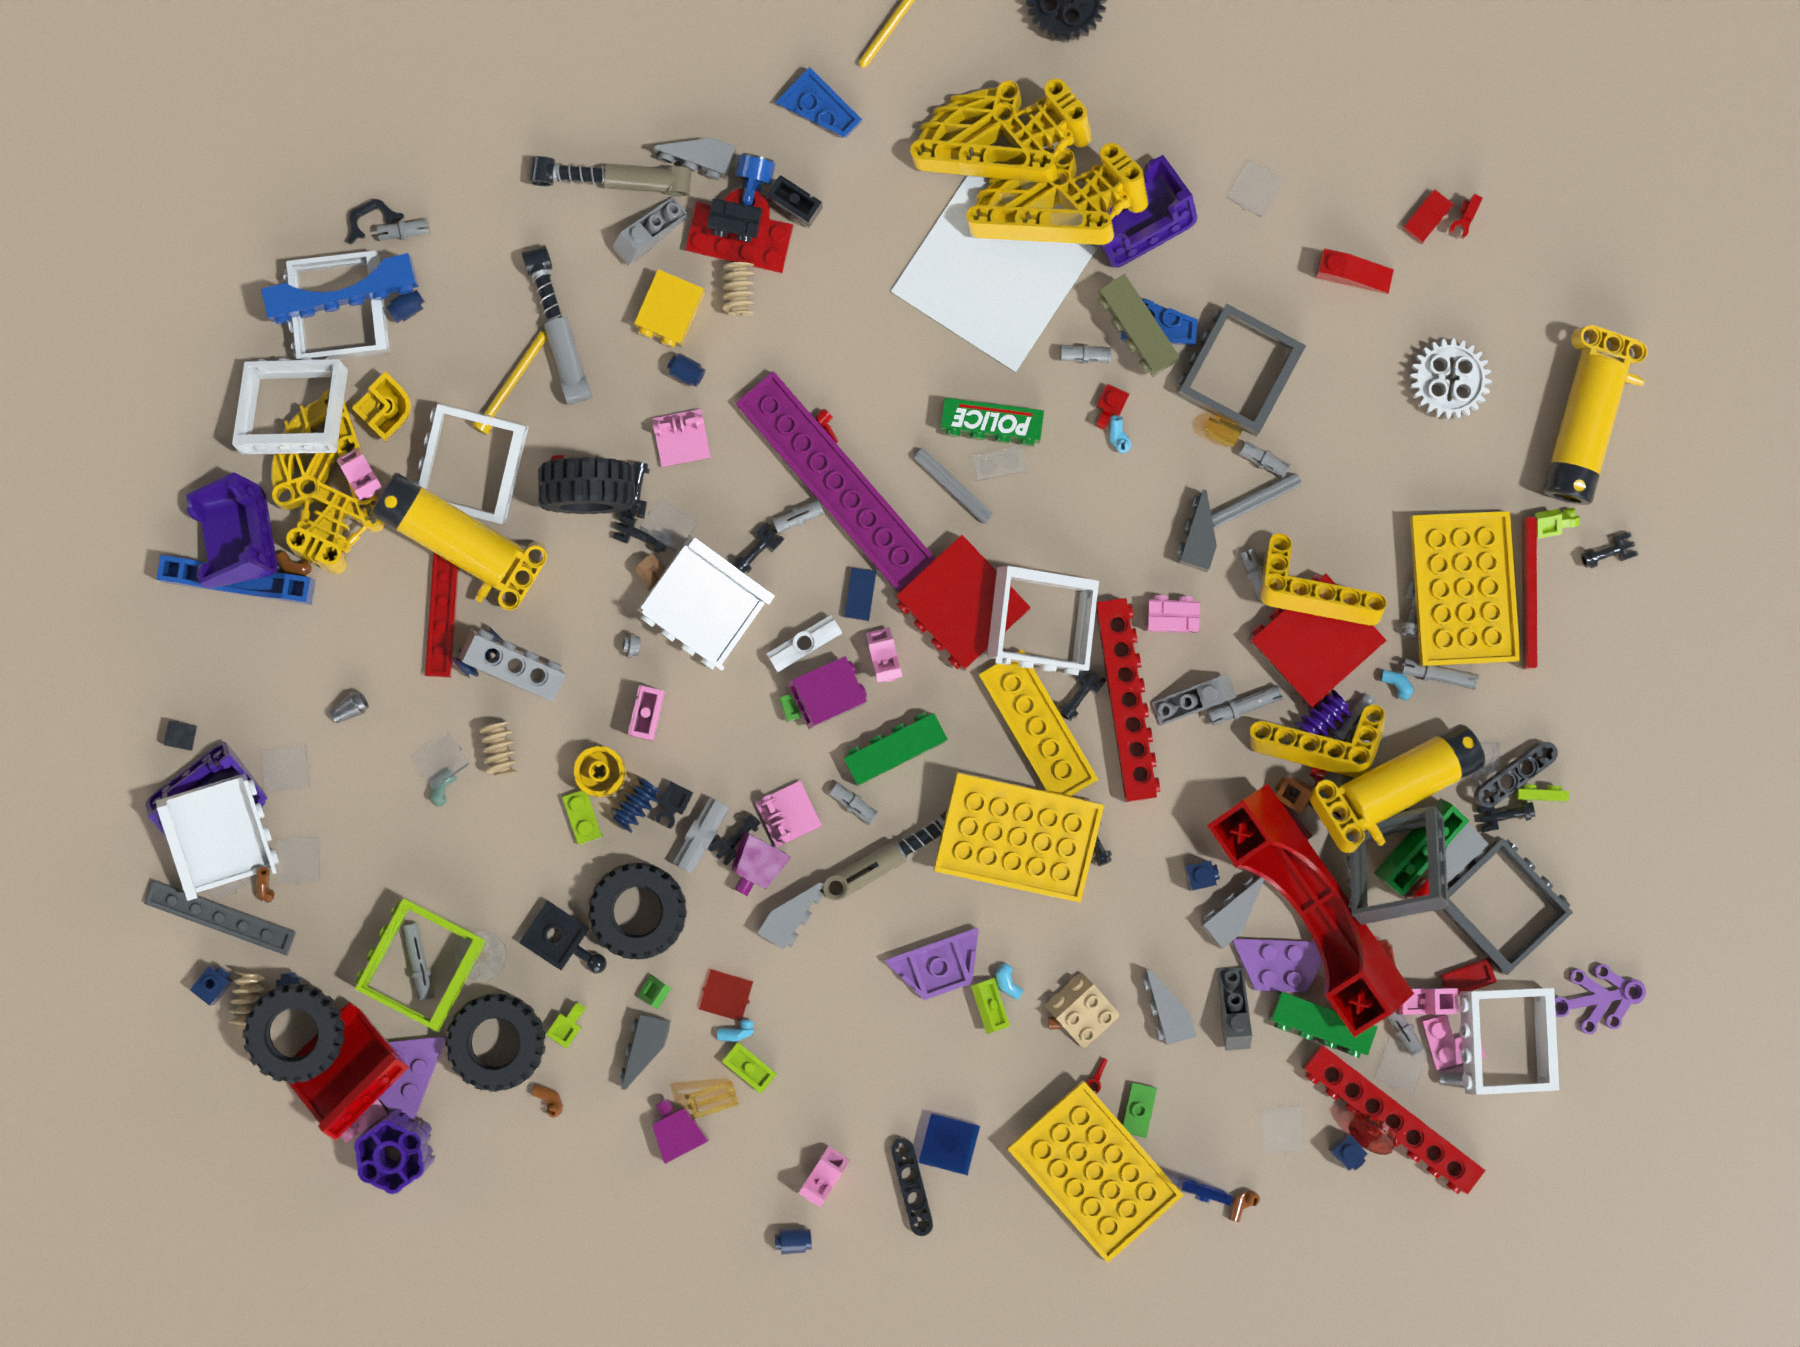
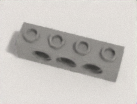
M482 629L479 630V633L471 630L459 655V659L463 663L552 702L554 701L566 676L561 669L562 665L549 659L547 663L538 659V654L527 649L524 653L516 650V645L503 639L500 643L493 639L494 635ZM490 648H495L497 650L495 657L486 659V651ZM511 659H519V665L516 668H508V662ZM534 669H542V674L539 678H530V674Z

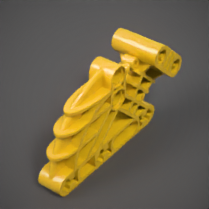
M1055 78L1045 84L1044 92L1046 99L1040 98L1036 101V104L1021 110L1022 99L1019 87L1014 81L1008 80L1002 82L997 88H988L969 94L951 96L949 100L951 103L935 108V116L929 122L921 124L920 129L922 133L919 139L912 143L910 153L915 167L921 171L1049 183L1057 176L1055 158L1059 153H1062L1067 146L1072 144L1075 147H1085L1091 142L1092 133L1087 109L1079 99H1076V95L1072 94L1071 89L1063 80ZM1027 114L1030 122L1025 126L1020 121L1019 116ZM969 122V123H974V124L968 125V124H964V123ZM1005 136L1014 148L991 146V144ZM1059 142L1055 146V151L1053 153L1045 151L1043 148L1047 146L1049 149H1053V143ZM994 162L1022 163V165L998 164Z
M1108 143L1100 149L1102 166L1096 164L1092 167V170L1081 173V176L1077 177L1074 153L1070 149L1065 148L1055 158L1057 176L1049 183L990 178V185L987 189L977 192L976 199L978 201L975 206L970 207L966 212L969 231L973 237L983 239L1095 245L1108 244L1114 238L1112 219L1115 215H1119L1126 208L1131 212L1139 213L1148 206L1143 170L1135 161H1132L1130 156L1127 157V152L1120 145ZM1016 163L1011 165H1022V163ZM1083 181L1085 186L1080 189L1075 183ZM1059 203H1061L1066 208L1051 209Z
M330 390L325 391L321 398L310 403L305 408L303 405H300L301 411L289 423L288 420L284 421L286 428L282 434L313 433L326 422ZM345 400L343 402L337 453H315L307 471H305L300 453L274 454L271 467L272 498L277 506L282 510H292L304 505L297 528L291 529L287 534L286 541L288 546L298 558L309 563L311 561L314 566L319 565L321 569L332 574H340L345 571L348 563L343 553L351 551L352 546L360 539L359 536L366 529L370 532H379L385 527V523L377 518L376 523L372 524L367 510L373 508L378 500L377 492L368 500L362 501L358 499L349 481L348 484L353 498L325 485L337 461L336 459L347 454L346 446L351 445L352 450L359 448L363 454ZM296 461L302 474L298 478H295ZM314 484L315 490L312 493H303L305 485ZM283 492L291 493V498L287 502L279 501V497ZM312 502L326 507L322 513L317 510L314 512V515L317 517L314 522L309 520V504ZM346 517L363 524L356 533L353 532L347 539L342 536L343 530L350 532V527L345 524Z

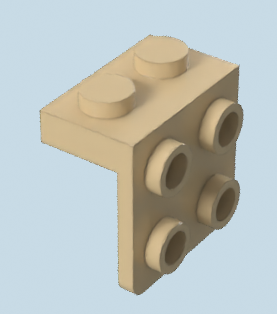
M1082 972L1073 977L1059 993L1052 996L1050 1001L1044 1005L1082 1048H1086L1119 1017L1118 1011Z

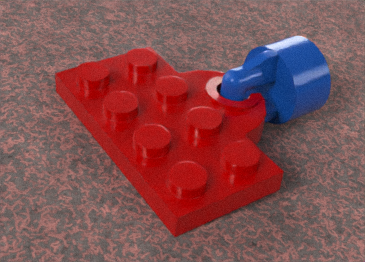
M749 153L739 155L735 176L744 179L743 186L732 191L724 199L725 201L759 207L764 210L758 240L752 238L751 243L736 240L737 235L727 233V238L712 235L713 230L707 228L711 205L696 202L685 251L730 262L752 263L754 265L751 267L783 274L794 224L770 219L768 202L760 194L763 184L771 185L776 165L774 160Z

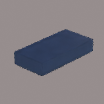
M852 568L844 618L869 621L877 571Z

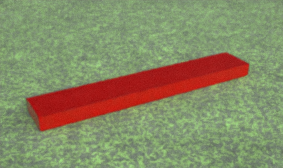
M1526 517L1522 520L1523 670H1532L1538 667L1536 517Z
M433 553L425 676L451 678V657L453 656L459 567L436 553Z

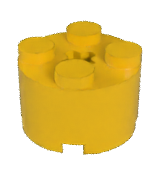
M595 746L588 748L575 761L574 777L576 784L588 795L598 798L609 797L617 793L625 783L627 775L625 762L617 752L608 747ZM605 766L604 772L606 775L596 778L597 772L595 768Z

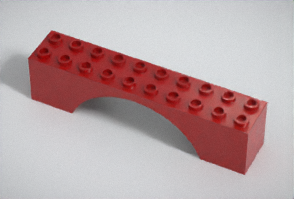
M1268 783L1207 825L1236 868L1246 869L1265 879L1289 901L1300 915L1314 939L1323 963L1326 982L1325 996L1354 1037L1393 1014L1415 994L1366 924L1361 925L1352 916L1351 908L1348 906L1350 900Z

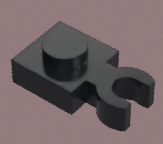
M670 782L660 802L666 808L657 815L656 822L660 823L662 817L668 816L670 823L667 828L672 829L676 822V812L681 815L684 814L694 792L674 782Z

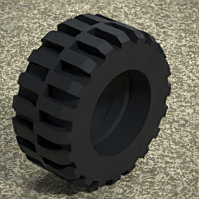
M599 457L561 458L543 462L538 469L539 505L547 511L565 514H608L627 511L635 504V469L631 463L624 460Z
M646 863L620 865L611 872L606 873L593 889V895L589 900L590 911L588 912L592 925L591 929L593 934L597 936L599 943L614 955L637 960L655 957L668 950L678 940L680 933L684 929L685 918L687 917L685 895H683L678 882L668 872L657 866ZM633 887H643L652 891L658 897L661 904L662 914L658 925L644 935H632L625 932L619 927L614 916V906L618 897L624 891Z
M302 983L286 984L265 993L252 1005L251 1011L244 1021L246 1023V1027L243 1030V1038L246 1040L244 1048L246 1053L249 1052L251 1056L250 1061L253 1066L257 1065L261 1069L259 1072L264 1076L269 1075L273 1077L272 1080L278 1082H305L326 1071L335 1059L338 1058L341 1046L345 1040V1036H343L345 1023L341 1019L340 1014L342 1013L339 1007L336 1008L333 1003L334 1000L329 995L323 994V990L317 987L312 988L308 984ZM299 1009L311 1015L317 1024V1042L314 1048L304 1056H285L276 1049L272 1042L270 1034L272 1023L285 1010Z
M488 994L467 1002L455 1013L454 1019L447 1029L448 1038L445 1039V1046L448 1047V1054L446 1055L448 1061H451L453 1065V1071L462 1077V1081L466 1084H471L479 1090H489V1092L505 1091L522 1084L534 1074L533 1072L539 1067L542 1062V1055L545 1053L544 1039L546 1036L541 1026L543 1023L540 1017L536 1016L535 1010L530 1005L528 1006L520 998H515L508 994ZM491 1018H500L508 1021L515 1027L519 1035L520 1044L516 1056L503 1066H489L477 1058L472 1047V1038L476 1028L482 1022Z

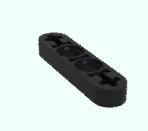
M1539 742L1478 786L1474 792L1475 803L1485 808H1491L1500 803L1556 760L1558 756L1556 746L1551 742ZM1542 748L1549 750L1546 753L1547 757H1541L1537 760L1533 758L1539 757L1543 753ZM1524 760L1528 761L1531 765V770L1526 775L1520 770V765ZM1504 775H1508L1511 778V786L1507 789L1501 786V778ZM1494 789L1498 791L1488 796L1490 801H1483L1484 791L1491 792Z
M899 1138L892 1145V1156L910 1227L914 1234L926 1236L932 1231L933 1220L915 1149L909 1139ZM899 1143H904L905 1146L910 1147L906 1154L908 1160L914 1159V1163L898 1165V1161H903L901 1153H896L895 1149L899 1148ZM907 1167L913 1168L917 1173L916 1178L911 1182H907L902 1178V1171ZM913 1192H918L923 1197L922 1203L916 1207L911 1206L908 1202V1197ZM926 1208V1213L921 1212L923 1220L929 1222L925 1226V1231H921L919 1227L915 1228L914 1224L918 1223L917 1214L911 1216L910 1211H919Z

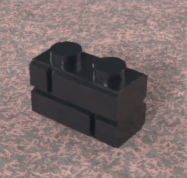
M782 175L778 177L767 194L768 202L810 228L823 208L822 201L814 196L810 197L808 192Z
M713 198L707 228L713 230L712 235L727 238V233L737 235L736 240L751 243L752 238L758 240L764 210L759 207Z

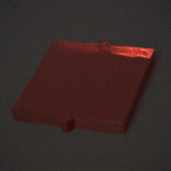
M711 969L706 987L702 989L704 994L699 1010L741 1021L746 1005L750 1003L749 995L753 981Z

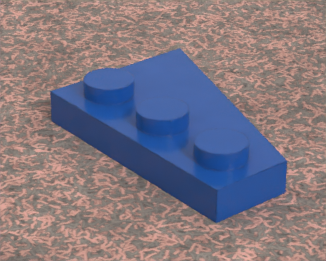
M811 67L775 102L844 138H847L863 121Z

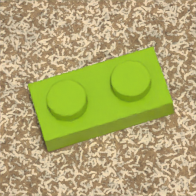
M1524 784L1521 786V789L1514 791V800L1569 801V791H1562V786L1547 785L1546 790H1537V785Z
M581 790L562 797L578 845L603 837L587 793Z
M995 978L971 985L986 1034L1009 1027L1010 1024Z
M737 1042L722 1061L760 1094L777 1075L774 1070L740 1042Z

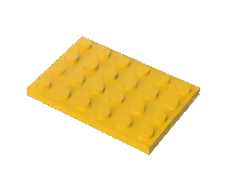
M1510 511L1410 516L1420 667L1521 661Z
M956 771L933 870L939 873L1081 903L1105 805L1099 802Z
M1083 1080L1007 1147L1010 1153L1107 1263L1184 1196Z

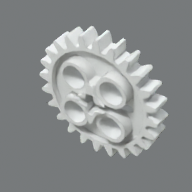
M1455 338L1451 340L1449 345H1447L1445 339H1442L1440 347L1433 342L1431 350L1425 347L1422 350L1424 356L1418 355L1415 358L1420 364H1413L1411 366L1417 373L1409 376L1410 379L1416 380L1410 386V389H1417L1418 392L1413 398L1421 397L1422 401L1419 403V407L1425 404L1428 405L1427 414L1435 410V418L1444 413L1445 420H1449L1451 414L1458 420L1461 412L1467 417L1470 415L1469 408L1473 411L1479 409L1476 402L1483 404L1486 401L1481 394L1487 395L1490 393V390L1484 386L1492 383V380L1485 378V376L1491 373V370H1484L1483 367L1488 361L1479 360L1482 352L1472 353L1474 345L1466 349L1464 340L1457 346ZM1450 358H1453L1454 365L1452 367L1451 378L1455 379L1456 381L1453 382L1450 386L1451 401H1448L1447 394L1449 391L1450 382L1445 378L1450 374L1451 368L1449 360ZM1436 360L1441 361L1444 364V371H1436L1433 367V362ZM1460 362L1466 363L1469 366V373H1461L1458 369V364ZM1433 385L1440 386L1443 390L1442 396H1435L1431 391V387ZM1457 387H1463L1467 390V398H1460L1457 395Z

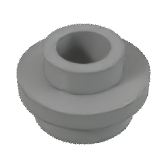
M629 633L628 637H624L622 652H626V657L638 656L641 643L640 636Z

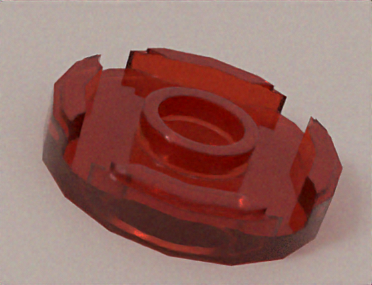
M1369 1114L1353 1116L1348 1130L1363 1148L1379 1155H1388L1393 1152L1397 1145L1395 1143L1397 1137L1390 1126L1382 1120L1377 1119V1121L1370 1119L1371 1115Z

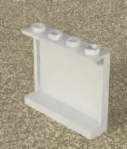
M689 536L637 611L643 614L640 619L651 627L655 624L663 629L661 634L669 640L673 641L676 638L682 642L681 648L693 656L696 652L703 657L700 662L713 670L717 667L723 670L724 667L721 665L762 606L765 603L769 604L774 595L696 538Z
M245 773L156 801L157 810L187 901L197 898L198 892L255 875L260 867H267L269 870L272 869L273 874L277 873L275 864L279 863L275 849L270 850L267 843L272 840L268 826L262 827L260 821L261 818H264L261 804H255L253 795H256L257 791L253 780L248 781Z

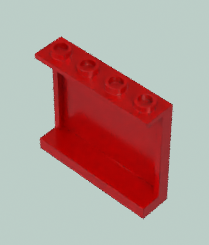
M962 534L896 595V599L899 601L896 603L897 607L905 615L910 613L916 619L913 622L914 625L922 633L927 631L933 637L930 642L940 652L944 649L950 655L947 660L957 670L961 667L965 671L988 649L997 571ZM1011 586L1005 632L1031 609Z
M1327 573L1322 577L1316 574L1311 579L1336 585ZM1278 608L1269 616L1272 621L1266 627L1260 624L1250 633L1253 638L1249 643H1253L1303 698L1302 702L1310 709L1387 640L1374 625H1365Z
M350 1001L340 1009L342 1013L340 1014L341 1019L345 1023V1029L343 1030L345 1040L341 1046L338 1058L335 1059L326 1071L311 1080L288 1083L319 1122L317 1126L322 1133L335 1141L409 1068L367 1015ZM318 1033L294 1057L304 1056L309 1053L317 1042Z

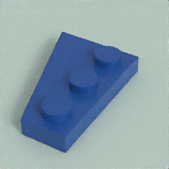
M1141 298L1171 344L1196 345V318L1171 308L1168 309L1146 298ZM1121 331L1120 341H1125L1127 338Z

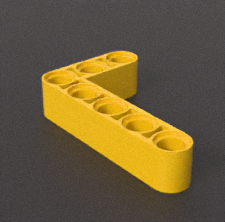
M1282 533L1274 534L1270 538L1265 553L1260 599L1265 605L1365 625H1377L1380 623L1387 606V600L1383 595L1376 592L1288 576L1292 541L1287 535Z
M1372 704L1365 707L1352 743L1266 721H1258L1250 727V745L1255 752L1357 778L1372 768L1385 728V711L1378 705ZM1356 761H1362V762H1364V763L1359 764V763H1355V762H1356Z

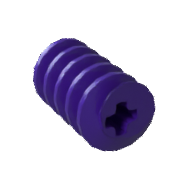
M1332 689V696L1326 695L1323 697L1325 703L1319 701L1316 704L1318 710L1310 708L1308 710L1310 717L1307 715L1301 716L1303 724L1296 721L1295 725L1301 731L1316 735L1321 733L1327 737V726L1335 730L1334 720L1342 723V713L1347 716L1351 715L1348 709L1349 706Z

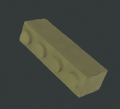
M1125 274L1099 290L1098 303L1104 311L1108 310L1113 317L1111 319L1113 326L1118 332L1122 331L1127 338L1125 340L1127 347L1132 353L1136 351L1141 359L1138 361L1139 365L1146 374L1150 373L1154 377L1179 360L1180 356Z

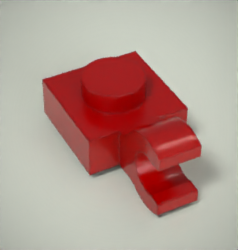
M1473 194L1469 200L1465 198L1459 210L1462 213V217L1451 224L1449 227L1450 234H1452L1455 227H1461L1463 230L1461 239L1468 235L1469 226L1483 197Z
M1107 383L1096 408L1102 410L1096 427L1105 430L1111 415L1120 416L1130 394Z

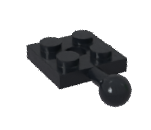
M547 900L519 942L561 971L573 954L587 962V967L592 973H601L607 966V960L602 954H591L579 946L590 928L549 900ZM552 928H558L562 933V938L557 943H553L548 939V932Z

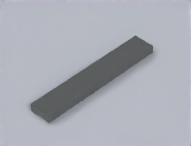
M153 880L144 903L145 905L286 956L289 954L296 935L294 930L200 896L187 901L183 890Z

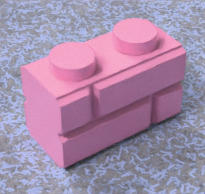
M1154 595L1153 600H1148L1147 631L1198 633L1200 601H1194V597L1179 596V601L1169 600V596Z
M639 685L638 698L635 701L628 731L629 736L649 741L655 740L665 691Z

